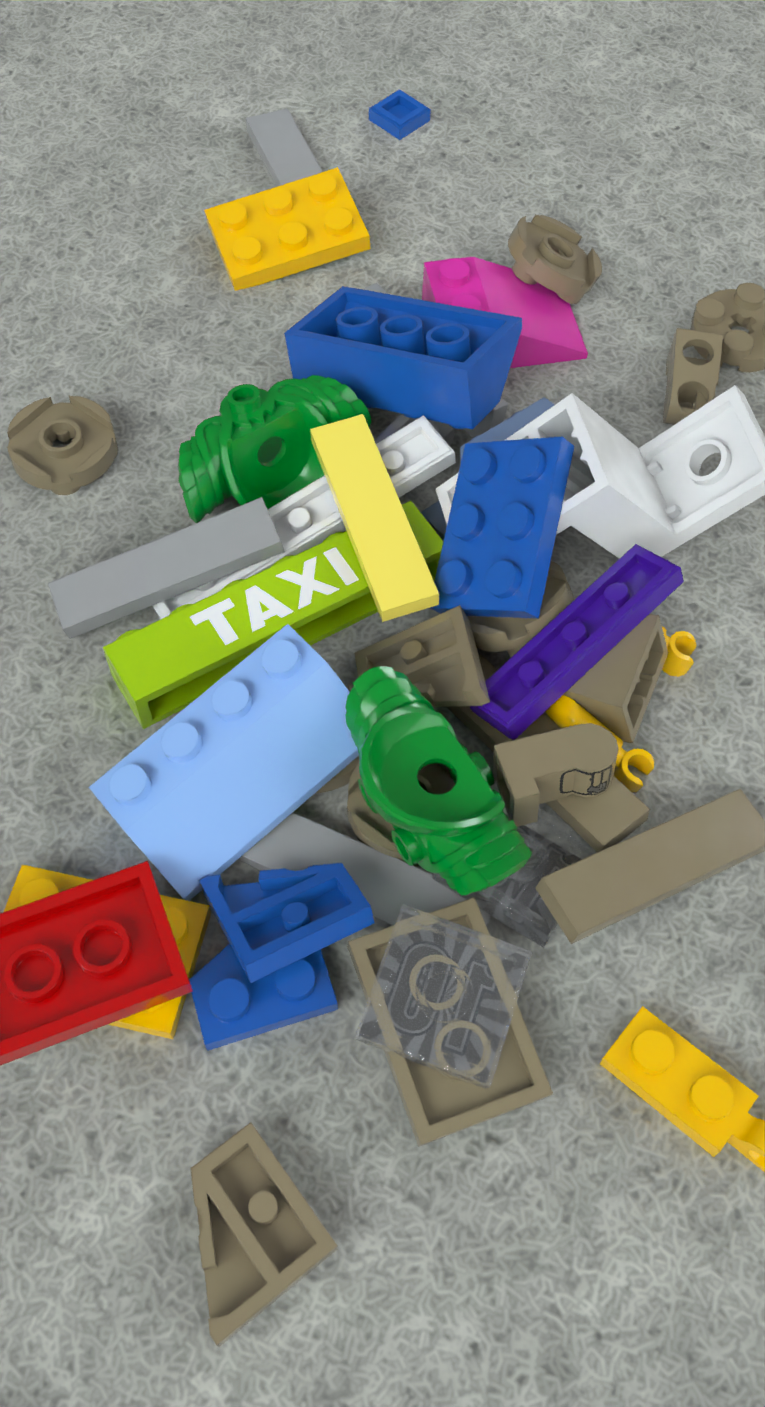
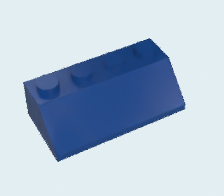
M342 286L288 329L284 335L293 379H307L311 375L333 378L341 384L349 386L367 408H379L397 412L408 418H420L424 415L427 420L445 423L456 429L467 428L473 430L500 402L522 331V318Z

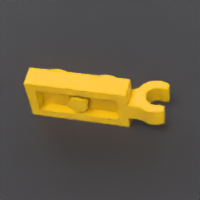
M642 1006L604 1055L600 1065L713 1157L728 1142L765 1172V1120L756 1118L748 1113L759 1096Z

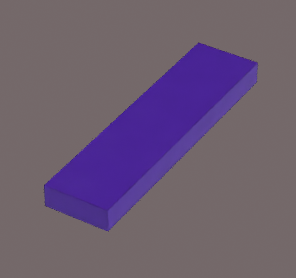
M635 544L485 681L490 702L482 706H470L472 712L512 741L515 740L684 582L681 567Z

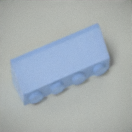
M287 624L88 788L184 900L190 901L202 891L200 879L223 873L359 756L358 749L346 724L345 714L347 710L345 706L350 692L330 665Z

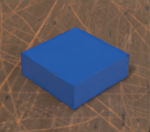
M399 89L369 108V120L398 140H401L430 121L431 109Z

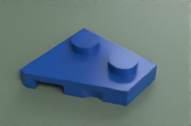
M342 863L313 865L299 871H291L286 868L259 871V882L223 885L220 875L206 876L199 880L204 896L250 983L374 924L371 905Z
M228 944L189 979L207 1051L338 1010L337 999L321 949L250 983L231 945Z

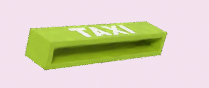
M408 501L402 504V507L435 582L443 540L414 503ZM347 531L336 532L328 536L322 543L295 556H285L274 563L272 567L247 579L232 581L221 591L194 604L182 605L172 611L169 616L144 628L133 629L123 633L116 641L104 646L103 650L114 681L141 727L145 729L186 708L285 625L289 624L311 646L377 613L378 609Z

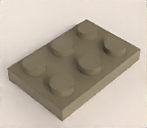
M475 897L348 941V951L368 1007L371 1003L386 1045L383 1049L418 1147L540 1101L553 1094ZM437 926L479 943L507 1014L485 1085L468 1079L476 1076L484 1069L490 1052L485 1034L472 1023L465 1021L452 1022L440 1030L434 1042V1056L439 1067L403 1054L378 985L394 939ZM442 956L423 958L413 967L409 977V989L414 1000L420 1006L431 1011H443L451 1008L460 999L464 988L463 976L458 966L450 959ZM429 963L445 964L456 976L457 988L455 994L445 1003H429L417 991V974L422 967ZM459 1028L468 1029L475 1033L482 1044L480 1062L473 1069L464 1072L451 1069L444 1062L441 1055L443 1038L450 1031Z

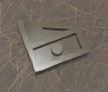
M460 605L354 653L358 677L370 668L378 666L392 667L394 671L405 674L433 707L482 706L490 702L470 620Z
M251 1122L190 1168L194 1204L197 1208L200 1234L198 1238L201 1263L205 1274L210 1319H208L211 1338L218 1347L229 1340L338 1249L335 1241Z

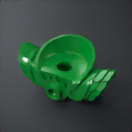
M311 375L307 379L303 378L302 380L285 379L275 383L270 387L269 391L251 384H243L232 388L220 403V416H214L202 421L196 427L195 436H191V440L181 443L179 448L178 481L183 490L182 495L189 518L195 523H199L207 513L211 514L216 507L224 504V500L232 496L240 506L262 497L268 510L324 476V472L311 442L310 429L361 414L364 415L370 427L371 416L367 407L361 399L357 398L349 386L341 384L333 378Z
M378 666L370 668L353 682L354 687L347 696L345 706L347 710L345 714L346 724L359 753L360 779H358V786L369 808L394 827L395 830L391 832L392 839L403 860L409 866L418 863L428 872L439 873L440 877L446 880L449 887L460 895H469L473 892L483 891L524 867L532 856V852L524 843L525 839L516 830L518 827L514 820H509L503 812L505 803L500 793L490 788L494 784V777L483 756L476 751L468 754L467 748L458 742L450 723L441 713L434 710L432 704L405 674L394 671L392 667ZM431 763L444 764L448 767L455 786L444 794L428 793L418 783L417 775L419 771Z

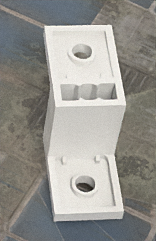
M736 385L640 448L635 446L573 393L504 440L564 437L575 446L556 535L572 526L619 559L635 544L662 557L765 495V436L745 395ZM721 453V461L716 470L709 475L699 476V470L704 459L711 454ZM458 473L436 488L446 524L449 519Z

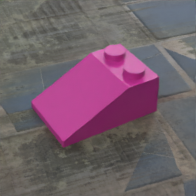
M476 257L424 262L422 300L522 318V331L510 368L587 359L588 352L570 303L561 299L556 292L538 282L530 285L521 281L514 274L512 268Z

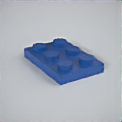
M564 437L465 443L434 582L439 592V605L430 607V609L441 614L460 605L467 616L539 619L575 447Z

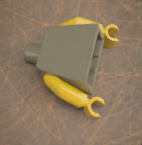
M649 614L546 710V714L561 729L578 724L592 723L610 731L617 740L619 749L614 777L631 792H638L644 785L640 778L630 773L628 765L634 766L642 773L648 775L654 769V759L648 751L643 749L625 751L622 748L623 742H634L661 671L663 670L670 676L679 677L685 675L694 664L690 655L697 647L694 636L689 632L678 631L672 634L671 637L667 636V630L661 625L659 615Z

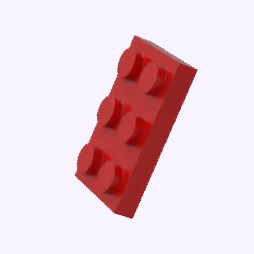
M148 861L0 914V1066L193 992Z

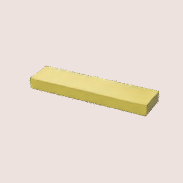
M361 414L310 429L311 442L382 622L439 605V592L364 415Z

